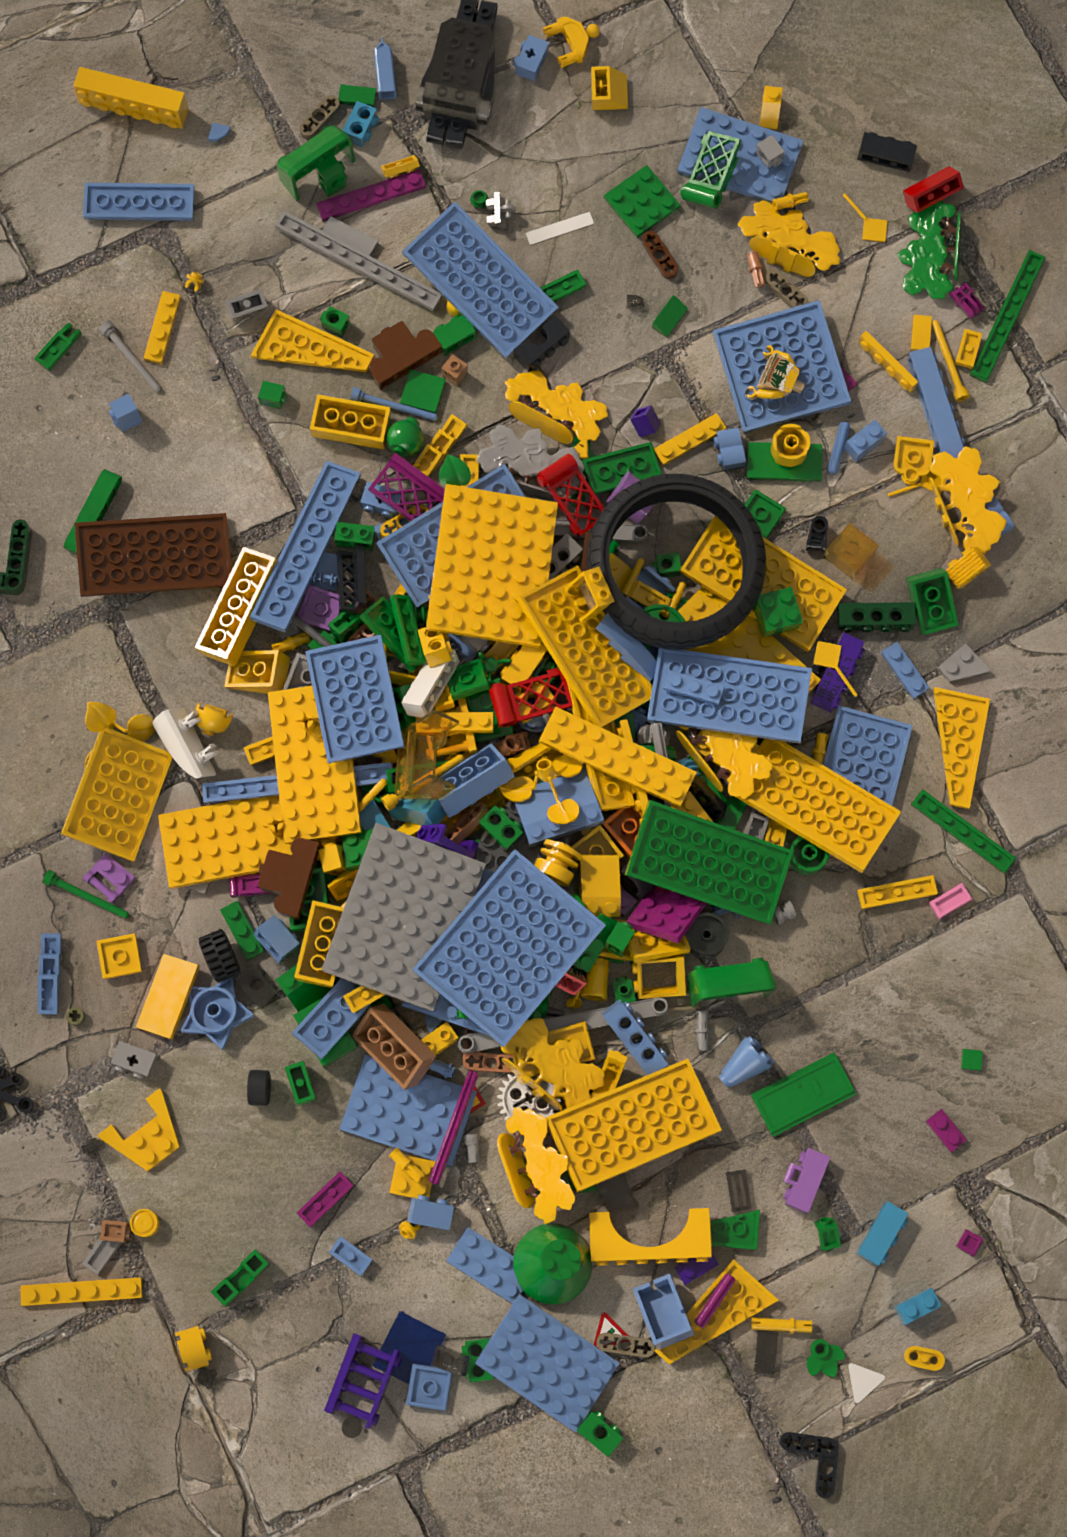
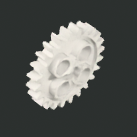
M508 1074L509 1082L503 1080L502 1083L505 1085V1088L499 1087L498 1089L503 1095H497V1098L502 1100L497 1105L504 1108L500 1111V1114H507L504 1119L505 1121L513 1116L514 1104L524 1101L526 1095L534 1096L531 1094L527 1084L521 1085L516 1080L518 1077L516 1074L514 1077ZM539 1076L531 1078L535 1081ZM541 1081L539 1085L552 1095L554 1085ZM519 1090L521 1097L517 1100L512 1099L510 1096L511 1091ZM542 1097L533 1098L532 1104H529L527 1101L518 1106L520 1108H528L545 1118L553 1115V1110L559 1111L549 1103L546 1108L540 1109L536 1103L539 1099H543Z

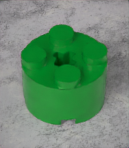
M801 836L797 837L790 847V850H793L790 865L796 873L802 875L818 873L823 869L829 858V853ZM806 851H809V854H813L811 858L805 855Z

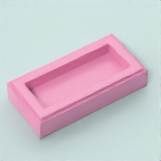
M963 883L930 901L929 905L938 919H941L970 902L972 897Z

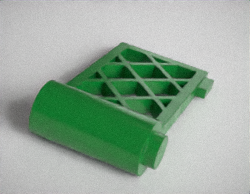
M711 131L704 134L701 141L702 149L690 180L682 186L680 191L684 201L714 209L720 206L722 191L742 140ZM712 137L718 138L719 144L711 148L709 144ZM730 142L735 143L733 149L726 152L724 145ZM722 147L724 154L715 158L713 152ZM711 154L713 161L704 165V157ZM726 158L728 161L727 165L720 169L718 162ZM715 164L717 171L708 175L706 169ZM704 171L706 178L697 181V175ZM720 175L719 185H713L711 179Z

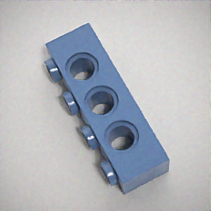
M619 999L601 1012L604 1019L647 1075L665 1068L669 1065L666 1060L668 1055L662 1048L658 1049L654 1044L657 1042L650 1032L647 1034L644 1031V1023L639 1017L635 1019L631 1013L634 1010L627 1001L623 1003ZM629 1018L630 1023L627 1026L620 1025L621 1019ZM635 1033L642 1035L639 1041L631 1040ZM646 1049L653 1050V1054L651 1056H643V1052Z

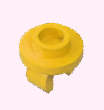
M192 272L186 276L189 280L186 281L185 287L190 288L193 282L195 284L194 291L197 292L201 288L200 283H204L205 280L202 279L201 274Z
M408 1221L402 1222L399 1225L400 1234L406 1239H414L421 1225L418 1224L416 1227H413Z

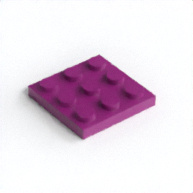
M653 885L652 890L646 894L626 923L630 924L635 930L679 944L705 908L706 903Z

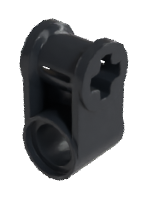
M816 516L812 520L805 551L814 550L820 551L821 554L825 553L828 521L825 517ZM820 523L823 525L824 528L818 530L815 528L814 524Z

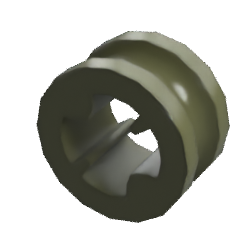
M73 1007L67 1011L66 1019L70 1024L78 1026L84 1022L85 1014L80 1008ZM75 1011L81 1015L80 1019L77 1018L78 1021L76 1022L71 1018V1014L74 1015Z

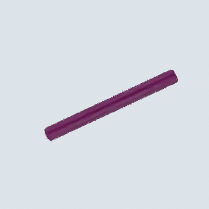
M474 1071L468 1072L429 1178V1182L439 1185L478 1079V1073Z

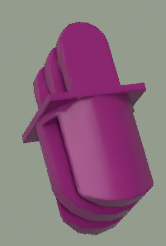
M964 282L961 287H957L956 291H951L949 295L957 304L956 307L960 306L967 316L972 319L974 315L983 311L985 306L973 293L974 289L972 290Z

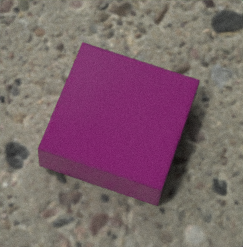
M965 1229L956 1247L974 1257L984 1239Z

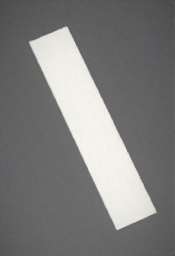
M590 212L527 232L526 236L529 244L532 245L592 225L594 222Z

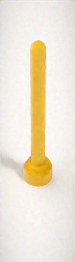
M933 320L932 326L955 386L956 402L964 401L970 397L969 391L965 386H962L939 321Z
M457 755L396 794L385 795L381 798L382 803L388 811H391L396 807L399 800L464 760L463 755Z
M381 779L359 802L360 813L386 786V779ZM337 837L320 839L319 842L324 847L326 844L335 843Z

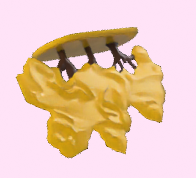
M540 370L530 371L529 373L523 372L517 374L515 379L509 378L504 382L508 388L505 393L506 399L513 401L508 405L510 413L519 421L534 429L539 428L541 433L560 443L570 444L573 441V435L569 429L575 431L580 441L590 439L595 441L601 432L595 421L608 417L605 404L595 400H581L583 390L578 382L571 383L569 386L558 385L555 390L548 389L547 378ZM526 395L531 396L532 402L530 405L526 401ZM541 407L547 414L544 415L533 408ZM553 419L561 420L562 423H559V422H557V421H555V420H553Z
M679 726L684 730L691 731V741H689L682 732L676 731V735L683 747L720 792L723 791V786L719 778H724L728 781V793L730 796H740L742 799H746L754 793V778L764 779L770 777V771L773 767L772 763L764 755L751 753V748L757 743V737L702 729V735L696 738L698 736L696 728L692 730L689 727ZM697 743H704L709 747L710 754L702 758L694 746ZM709 760L720 765L716 775L706 763ZM728 771H731L732 773H731L730 775L727 776V775L725 774V773H727Z
M514 1107L513 1116L508 1118L505 1124L509 1133H502L497 1139L498 1151L516 1201L523 1208H531L536 1200L534 1214L539 1219H542L545 1224H548L555 1220L557 1206L569 1211L575 1202V1196L570 1185L560 1179L561 1174L567 1171L568 1157L564 1154H558L557 1150L552 1147L544 1148L542 1143L547 1134V1119L545 1117L537 1115L530 1109L523 1111L520 1107ZM523 1135L525 1138L524 1142L521 1146H519L518 1144H520V1141L518 1140L520 1136ZM521 1152L526 1156L527 1165H525Z

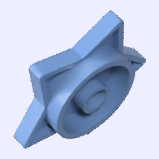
M233 977L209 988L192 987L189 995L191 1010L181 1028V1032L187 1034H206L221 1050L225 1049L233 1028L254 1017V1014L237 1000ZM215 1010H219L216 1015H213Z

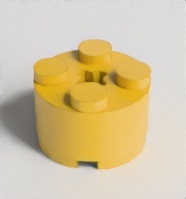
M786 424L780 427L774 434L771 444V454L775 462L786 467L802 464L809 451L810 436L807 431H804L797 424Z
M197 1325L175 1332V1337L180 1336L181 1339L177 1341L182 1362L188 1365L187 1368H184L185 1372L209 1365L208 1361L212 1360L209 1348H204L203 1341L206 1340L203 1328L199 1329Z

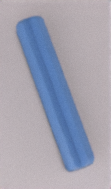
M840 422L827 467L829 474H837L850 429V425L847 422Z

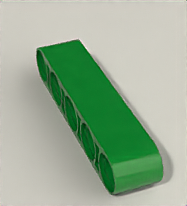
M103 469L75 523L102 521L121 485L122 476ZM73 525L64 542V549L77 554L75 526Z

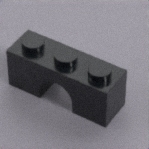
M556 316L552 317L541 327V334L546 338L545 343L535 345L527 338L514 349V358L528 372L532 369H537L546 357L550 358L556 352L559 346L563 347L568 343L570 330Z

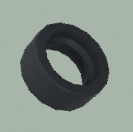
M627 862L620 868V884L629 894L641 899L652 890L653 885L626 876L625 872L629 863Z

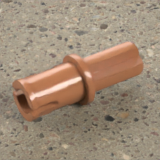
M749 252L747 254L750 265L749 273L752 274L754 285L756 288L764 287L765 279L762 272L764 268L760 264L758 252Z

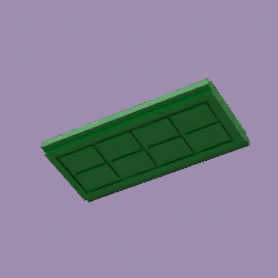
M833 1052L752 1093L751 1097L771 1136L774 1137L856 1095L837 1056Z

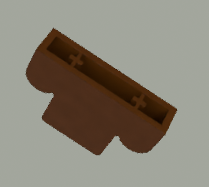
M400 321L392 327L384 328L380 334L372 338L373 348L380 358H375L370 362V375L379 390L408 374L410 369L415 370L441 354L442 345L433 332L427 329L421 330L417 334V338H414L405 323Z
M297 838L291 843L292 855L268 850L265 862L261 863L258 872L260 875L258 886L262 891L278 895L274 900V907L280 915L296 920L300 919L318 858V850L321 847L319 842Z

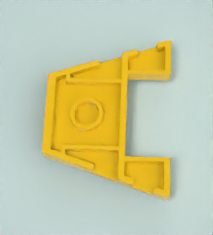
M160 1088L146 1098V1101L157 1116L127 1139L123 1140L112 1124L97 1135L101 1140L146 1171H150L180 1148L164 1094Z

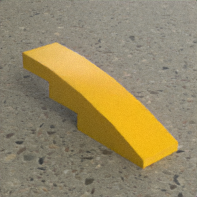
M451 414L443 428L439 429L430 444L426 445L413 466L430 477L455 445L468 424Z

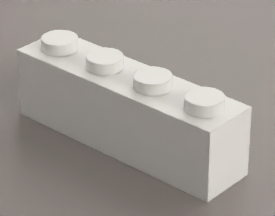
M452 649L453 652L450 653L452 661L430 668L426 660V663L420 669L416 679L412 682L410 689L401 702L408 716L428 718L460 663L455 649Z

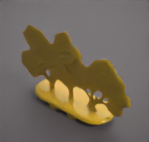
M762 200L753 204L755 216H743L738 223L745 236H755L749 241L751 249L757 251L759 256L767 259L768 264L773 266L775 263L783 267V271L787 273L792 271L798 275L810 277L815 274V266L825 271L831 265L840 264L841 259L838 256L840 249L832 232L820 231L809 235L806 232L808 225L802 219L803 213L801 210H789L785 215H780L778 210L775 211L770 202ZM789 247H793V248L797 249L800 254H798V253H796V252H794V251H792V250H790V249H788V248H789ZM808 252H815V253H816V255H814V256H812V257H810V256H808V255H807V257H805V255H806Z
M965 446L959 452L958 458H954L945 451L933 455L934 461L931 463L930 471L939 476L942 482L937 487L933 478L929 477V481L935 495V508L937 511L941 510L942 513L941 523L943 528L948 527L956 546L959 543L955 531L960 530L966 535L963 540L965 550L969 547H972V549L978 547L982 553L986 554L987 551H990L991 545L999 541L1001 532L1007 523L1006 519L999 513L985 509V504L992 501L994 496L993 490L997 489L1000 481L990 474L983 476L978 474L982 461L979 451L975 448L971 449ZM950 479L951 482L946 484L945 481ZM940 491H950V504L944 505L939 493ZM954 507L959 508L962 514L960 522L951 523L947 510ZM962 525H973L974 530H966V526L962 527Z
M542 1018L527 1019L505 1047L501 1046V1050L504 1053L516 1054L518 1058V1065H515L507 1058L501 1059L518 1076L516 1080L521 1085L527 1084L533 1089L531 1094L536 1098L542 1097L559 1111H562V1106L555 1099L556 1097H563L566 1101V1107L570 1108L591 1099L590 1089L596 1090L604 1086L603 1078L605 1073L602 1069L593 1063H580L581 1055L584 1052L580 1039H573L570 1042L558 1040L554 1045H549L547 1039L548 1029ZM516 1047H519L518 1053L515 1051ZM522 1048H526L528 1053L525 1061L523 1060L524 1056H521ZM529 1058L534 1059L532 1062H528ZM532 1064L539 1068L540 1075L535 1081L523 1071L526 1065ZM541 1081L554 1085L552 1095L539 1085ZM563 1088H566L564 1093L560 1092Z

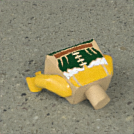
M768 345L766 349L770 353L763 352L764 358L768 361L756 387L758 391L752 386L748 387V391H754V393L746 395L749 400H754L756 397L760 399H777L790 394L792 390L801 393L805 384L797 380L800 370L796 367L790 354L779 350L774 351L773 347Z

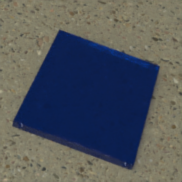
M399 1311L380 1349L392 1355L394 1349L401 1351L400 1356H402L400 1365L398 1368L395 1367L392 1376L409 1384L412 1363L431 1366L446 1334L405 1314L404 1311ZM376 1357L372 1366L386 1372L389 1362Z

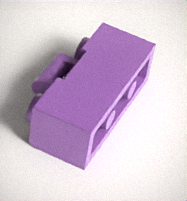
M807 1148L806 1152L802 1151L799 1156L798 1162L801 1163L800 1166L790 1163L783 1182L792 1185L791 1189L787 1187L783 1199L786 1200L785 1205L805 1214L809 1213L830 1160L829 1156ZM797 1170L800 1171V1173L797 1178V1181L795 1182L792 1181V1179L795 1174V1171Z

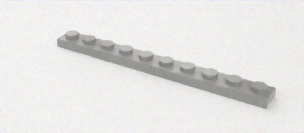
M283 211L275 224V228L433 312L443 297L440 292L286 211Z

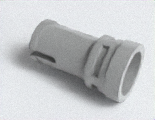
M480 1134L464 1135L468 1148V1163L481 1162L479 1150Z

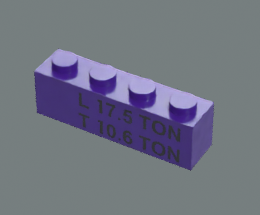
M843 633L838 645H841L838 667L847 679L849 674L853 676L857 665L854 663L857 658L861 659L865 649L862 648L864 641ZM827 667L810 703L830 713L833 708L838 709L842 700L839 698L841 691L846 692L847 685L834 668Z

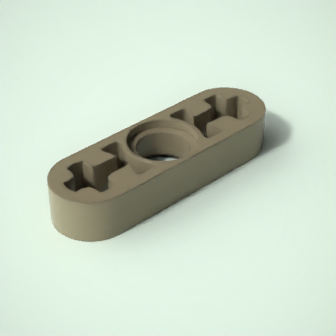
M329 95L325 97L300 124L299 129L302 138L310 140L315 137L339 111L340 103L336 96ZM328 103H330V104L335 103V106H334V107H333V106H330V107H329V106H328ZM323 114L325 118L322 121H317L315 116ZM311 127V132L307 131L305 133V128L309 129Z
M770 270L767 272L765 277L766 286L790 308L797 307V301H803V305L809 303L808 298L779 271ZM777 277V280L771 282L770 278ZM787 287L791 289L792 293L784 295L781 290Z
M601 1333L596 1341L600 1350L618 1354L650 1357L655 1350L653 1342L647 1338ZM604 1336H608L609 1341H615L614 1337H618L616 1343L617 1350H613L614 1345L610 1344L607 1345V1348H604L603 1344L600 1343V1339L603 1340ZM623 1339L631 1341V1348L628 1351H623L620 1348V1342ZM634 1340H638L637 1345H644V1342H648L651 1350H648L647 1354H644L642 1349H637V1353H633L635 1347Z

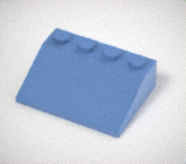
M582 769L579 774L570 778L561 776L552 779L560 802L572 799L579 806V816L573 822L556 824L548 819L547 811L549 807L557 804L549 782L537 784L536 789L531 790L532 797L523 802H514L529 848L543 844L546 839L556 840L604 823L603 815L585 769Z

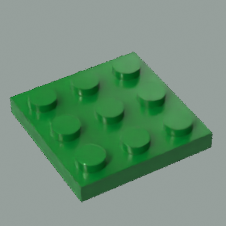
M648 165L638 170L604 195L605 201L636 238L680 208L679 202Z

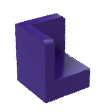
M652 405L636 409L630 418L639 437L656 433L661 425Z

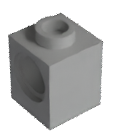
M773 135L757 144L756 153L767 169L772 166L776 167L783 161L785 151Z

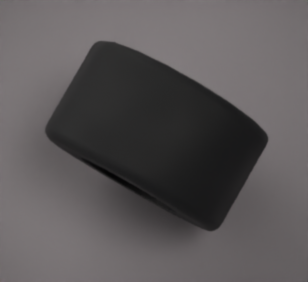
M250 1070L247 1081L248 1104L251 1106H268L271 1096L270 1071Z

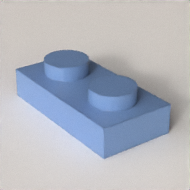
M341 1236L329 1251L331 1255L360 1276L363 1275L373 1261Z

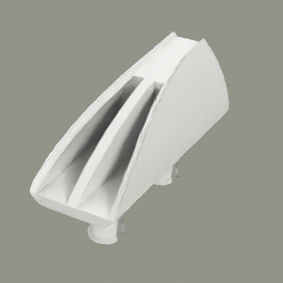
M184 708L167 709L161 712L152 724L166 749L178 765L194 778L216 776V772L209 759L219 754V751H213L217 747L215 744H210L207 748H203L193 727L201 721L200 717L195 718L198 715V711L194 710L189 715H187Z

